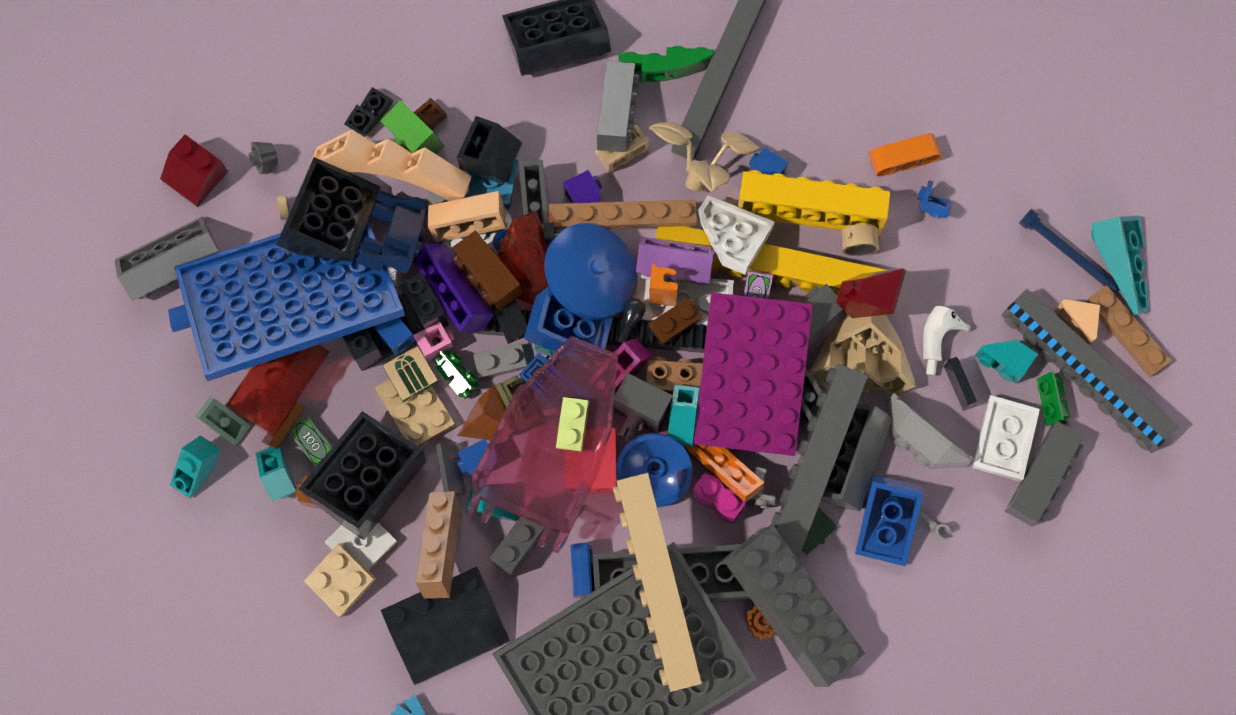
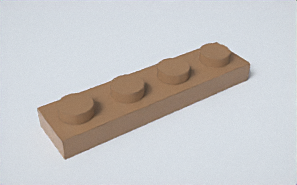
M1107 285L1085 301L1086 303L1100 305L1099 319L1149 378L1171 362L1168 356Z

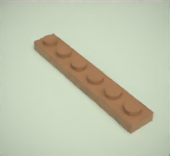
M696 200L549 204V223L554 222L556 230H564L569 226L579 223H592L607 229L696 226Z

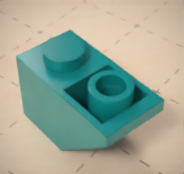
M1018 340L982 345L975 354V357L978 358V361L987 368L992 367L999 372V375L1004 380L1016 384L1026 373L1038 354Z
M675 385L671 403L668 436L674 438L682 445L693 446L700 388Z
M201 435L182 447L170 486L188 498L193 497L215 467L220 448Z

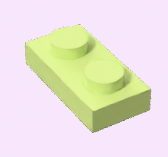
M563 397L556 448L583 452L590 401Z

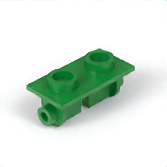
M453 351L440 352L442 356L434 361L436 364L435 368L446 381L452 376L455 377L449 385L460 398L467 399L472 395L470 390L481 389V386L477 383L478 378L473 372L467 370L462 365L463 361L457 353Z
M1054 371L1037 378L1046 426L1053 425L1056 421L1062 424L1069 423L1071 415L1067 400H1060V397L1066 396L1063 378L1058 373L1054 374Z

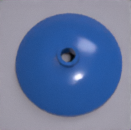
M648 433L632 439L622 449L617 460V480L648 473L657 508L668 506L678 501L686 493L692 480L693 468L687 450L677 440L664 434ZM657 462L659 463L660 467L653 468L651 466V463Z

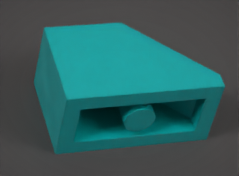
M279 445L277 449L269 447L257 452L256 459L259 476L271 500L284 499L291 495V493L296 492L294 479L281 446Z

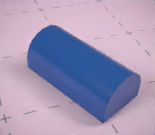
M587 542L570 545L574 598H583L595 590L592 546Z

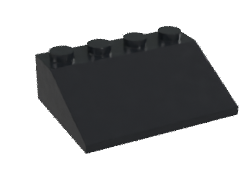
M557 0L502 15L521 76L531 75L538 71L557 68L560 65L579 62L586 58L601 56L611 52L608 28L595 0Z
M313 157L276 245L298 255L352 262L381 186Z
M362 411L298 490L343 527L365 540L426 463L422 448Z
M477 566L452 577L450 598L424 599L421 592L380 610L414 685L510 642Z

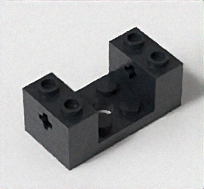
M422 272L400 283L403 294L398 297L405 316L399 318L413 335L439 321L443 328L449 325L443 309ZM375 326L342 336L361 371L394 355L378 335Z

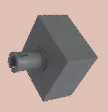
M627 373L613 398V411L626 418L617 436L622 440L625 437V441L630 442L639 425L658 433L671 409L673 395Z

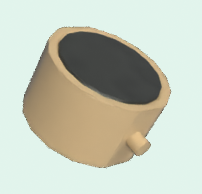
M856 224L841 230L842 250L845 255L864 256L879 250L876 226Z

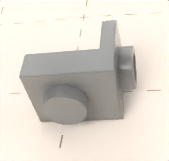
M756 467L754 474L763 482L766 469ZM761 490L748 500L754 502L753 506L768 509L769 506H774L776 497L761 494Z

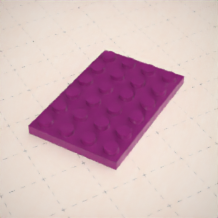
M711 292L693 444L789 456L796 455L813 304Z

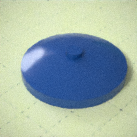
M579 223L567 227L551 241L545 255V275L549 288L562 306L571 313L589 320L607 319L624 310L625 304L634 297L636 292L637 272L630 250L616 234L600 225Z

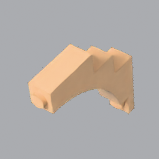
M352 129L318 146L313 156L347 172L371 173L402 180L424 188L448 201L464 198L470 188L468 186L471 179L470 175L427 148L411 153L389 138L375 144Z

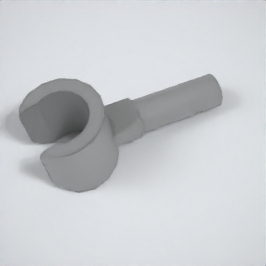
M919 511L918 516L932 529L931 533L935 539H944L938 533L939 528H942L946 533L951 532L946 524L938 525L924 512Z

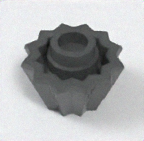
M251 142L252 152H249V159L253 167L256 166L259 174H264L278 165V156L272 143Z

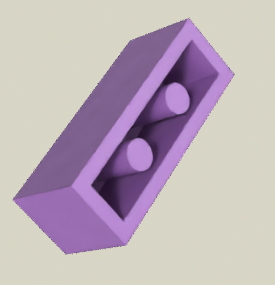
M642 237L639 243L636 272L642 273L643 276L651 277L652 264H656L657 267L671 268L676 271L674 276L665 275L668 280L679 281L685 279L690 280L693 284L702 285L710 282L715 250L713 247Z

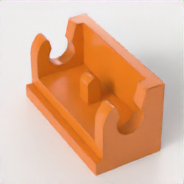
M652 264L649 304L676 306L678 284L665 282L663 279L665 275H676L674 269L657 267L656 264Z

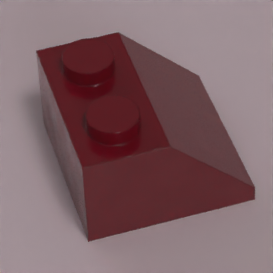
M184 134L169 151L160 180L198 207L228 173V170L220 159Z

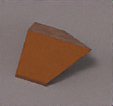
M495 386L489 388L478 398L457 436L476 439L485 438V440L501 442L516 430Z

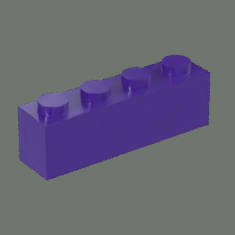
M424 244L418 255L414 258V264L420 273L422 272L430 288L460 332H482L494 316V313L479 291L468 280L466 272L457 267L452 259L454 255L446 244Z

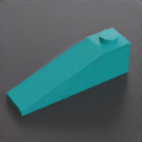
M1123 216L1091 223V236L1096 243V248L1133 314L1149 312L1147 283L1142 278L1143 270L1146 269V261L1141 258L1140 248L1145 247V240L1140 216Z

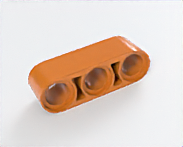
M933 133L882 145L868 153L875 174L878 177L927 165L942 157Z

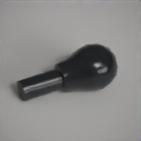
M632 298L625 304L622 322L624 325L618 337V343L623 344L628 341L632 329L636 327L637 323L645 315L646 306L642 300Z

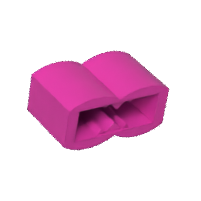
M703 474L693 487L692 494L696 501L707 508H712L714 513L727 523L733 524L745 507V502L732 490L725 489L723 484L712 475Z

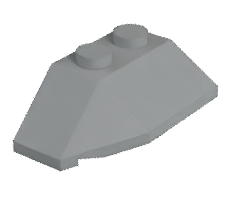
M895 393L887 402L888 415L892 418L890 432L898 448L903 451H909L920 466H927L929 469L961 468L971 463L974 458L970 454L965 452Z

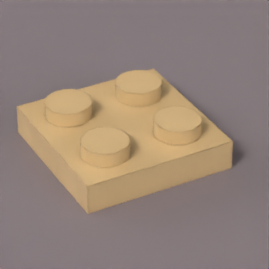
M338 543L304 582L338 617H343L373 584L376 578L342 543Z

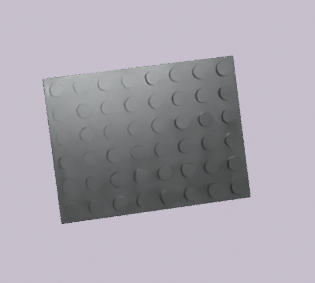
M674 541L667 545V550L702 684L670 692L668 685L663 686L659 670L664 669L662 658L656 660L653 644L658 643L655 632L649 633L646 617L651 615L649 607H643L639 591H643L644 587L642 580L636 581L633 567L493 653L494 658L529 715H701L758 678Z

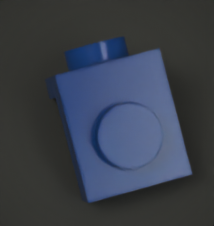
M929 180L927 186H921L917 197V200L921 201L919 209L926 211L935 218H947L952 201L931 195L933 181Z

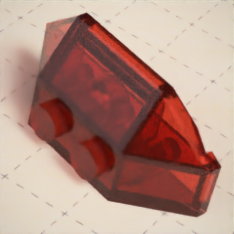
M536 211L512 220L497 251L501 262L521 285L522 294L516 299L534 305L536 296L549 287L544 265L548 248L544 240V230Z

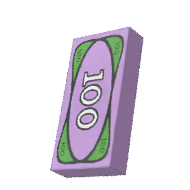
M749 270L743 296L768 299L773 275Z

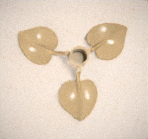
M660 122L651 125L648 129L653 130L656 135L668 143L675 145L685 144L687 146L686 171L689 173L685 186L696 192L703 191L704 186H706L712 193L719 186L729 181V173L716 165L726 149L731 148L739 154H752L760 149L758 145L742 134L725 132L722 134L721 140L726 144L722 146L709 165L701 161H692V143L690 139H692L693 135L685 127L676 123Z

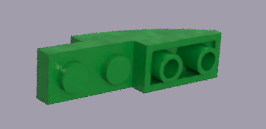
M673 46L666 47V56L658 53H649L648 55L635 52L619 53L618 62L635 63V73H641V82L669 81L695 74L707 68L713 57L714 50L705 47L694 49Z

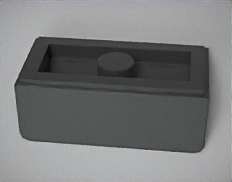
M437 444L436 449L444 492L454 491L456 496L464 495L466 490L463 473L457 463L460 460L458 447L449 444Z

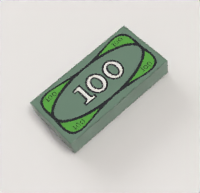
M307 414L297 421L288 432L315 467L332 448Z

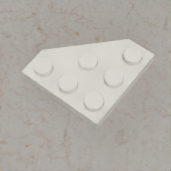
M709 195L702 203L697 214V218L722 266L742 274L747 273L772 232L775 223L772 220Z

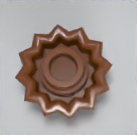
M754 605L752 610L747 611L748 617L745 619L747 623L746 630L751 631L753 637H759L761 640L766 637L772 638L775 631L756 605Z

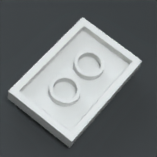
M990 395L971 468L1015 481H1023L1040 409Z

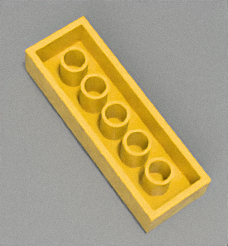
M751 170L748 172L743 171L738 207L774 222L838 231L856 224H871L877 227L878 236H880L888 216L890 191H884L880 187L862 188L857 184L840 185L830 180H823L821 182L811 181L807 177L788 178L783 174L766 175L760 171Z

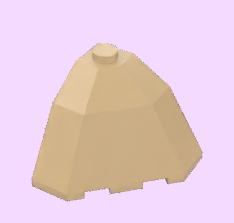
M847 315L830 332L810 369L814 379L824 388L828 386V382H825L830 367L834 368L836 364L844 365L868 375L862 390L863 393H870V390L884 391V395L892 396L894 393L898 395L916 387L901 340L886 315L851 318Z

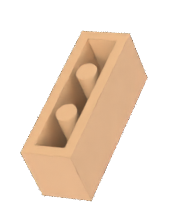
M499 191L429 205L428 228L435 243L466 237L475 230L478 234L505 229V206Z

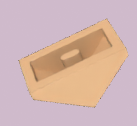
M1065 299L1055 308V311L1063 321L1086 343L1090 345L1097 338L1100 305Z

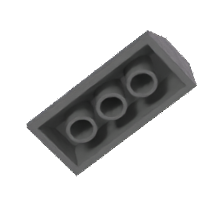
M202 216L115 259L116 273L132 301L144 299L152 291L160 287L166 288L177 279L174 267L220 253V250Z
M857 404L821 501L839 508L861 511L892 418L877 406Z

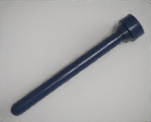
M1032 208L1019 222L1025 229L1029 228L1031 231L1032 229L1037 231L1103 286L1107 285L1112 292L1118 290L1116 282L1041 223V219L1038 217L1039 214Z

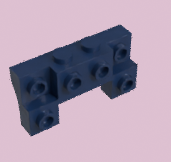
M380 190L371 216L389 222L383 243L365 237L356 263L377 271H381L382 266L385 265L407 273L412 264L413 257L418 255L421 247V242H418V240L421 241L426 227H423L422 223L428 201L418 197H398Z

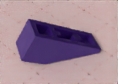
M589 169L563 182L564 193L570 203L601 202L600 189L602 185L596 175H591Z

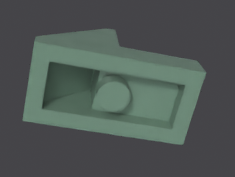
M212 396L209 397L195 416L205 423L207 427L235 446L251 427V425Z

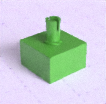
M401 100L380 120L395 136V143L411 153L427 148L437 155L445 147L436 134Z

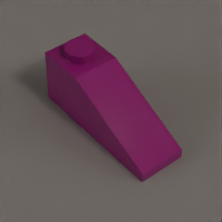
M637 339L624 342L585 385L595 395L593 400L597 407L593 411L599 409L618 391L627 373L635 376L647 364L648 360L653 357Z

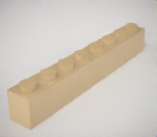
M643 473L616 480L618 486L613 487L616 503L622 502L624 512L619 513L623 529L629 528L631 538L626 539L629 554H635L637 564L632 565L636 581L642 580L644 587L643 591H639L643 607H649L651 615L646 617L649 633L655 632L658 642L653 644L656 660L662 658L664 669L659 670L663 686L668 685L670 692L702 684L648 473Z

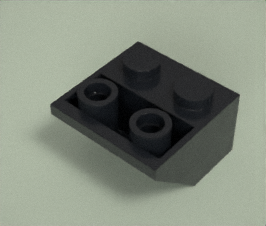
M475 116L457 155L459 168L504 185L520 151L522 141L500 124Z

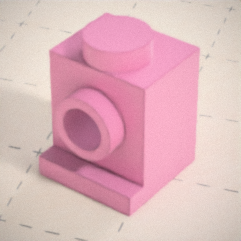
M440 321L413 335L428 363L433 358L441 355V351L452 349L451 341L455 340L449 327L443 328ZM435 340L441 341L439 344L433 346V342Z

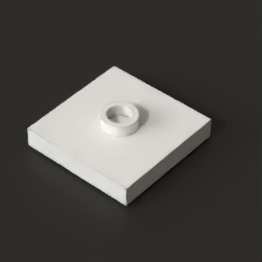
M377 523L365 540L341 525L325 543L331 549L338 543H342L370 570L397 541Z

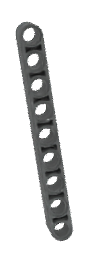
M738 0L681 125L693 135L692 139H690L692 143V161L695 160L766 0ZM673 144L671 153L687 158V146L685 144Z

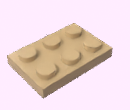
M415 363L411 367L425 388L422 389L410 367L405 369L418 392L415 393L404 371L398 374L411 395L404 400L401 399L390 379L374 388L403 437L421 447L456 425L432 385L428 384L417 363Z

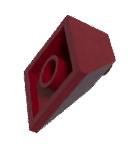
M901 268L863 273L842 281L836 303L851 318L894 314L906 270Z

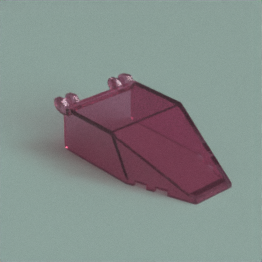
M571 336L549 357L548 362L541 368H538L524 385L521 384L516 389L472 476L473 496L468 507V516L473 517L477 512L480 501H485L488 505L482 514V522H488L494 507L497 506L544 526L545 529L538 544L541 547L547 544L551 530L560 533L553 545V552L559 553L566 543L597 477L612 427L617 354ZM563 397L590 401L583 452L556 448Z

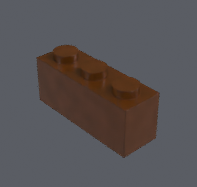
M476 230L452 247L455 255L452 258L460 270L465 268L469 273L467 278L475 288L479 286L484 292L482 297L489 306L494 304L500 310L522 294L519 282Z

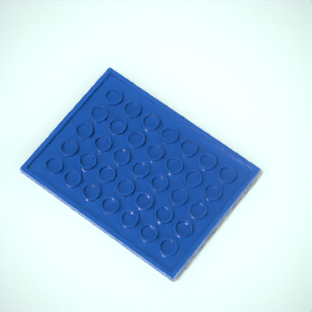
M369 221L366 224L352 262L298 255L276 245L281 234L279 233L174 267L207 382L405 316L387 267L383 265L381 271H377L356 263L365 237L376 240Z

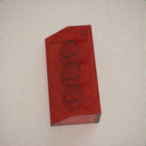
M318 344L251 367L225 406L263 432L274 435L330 351Z

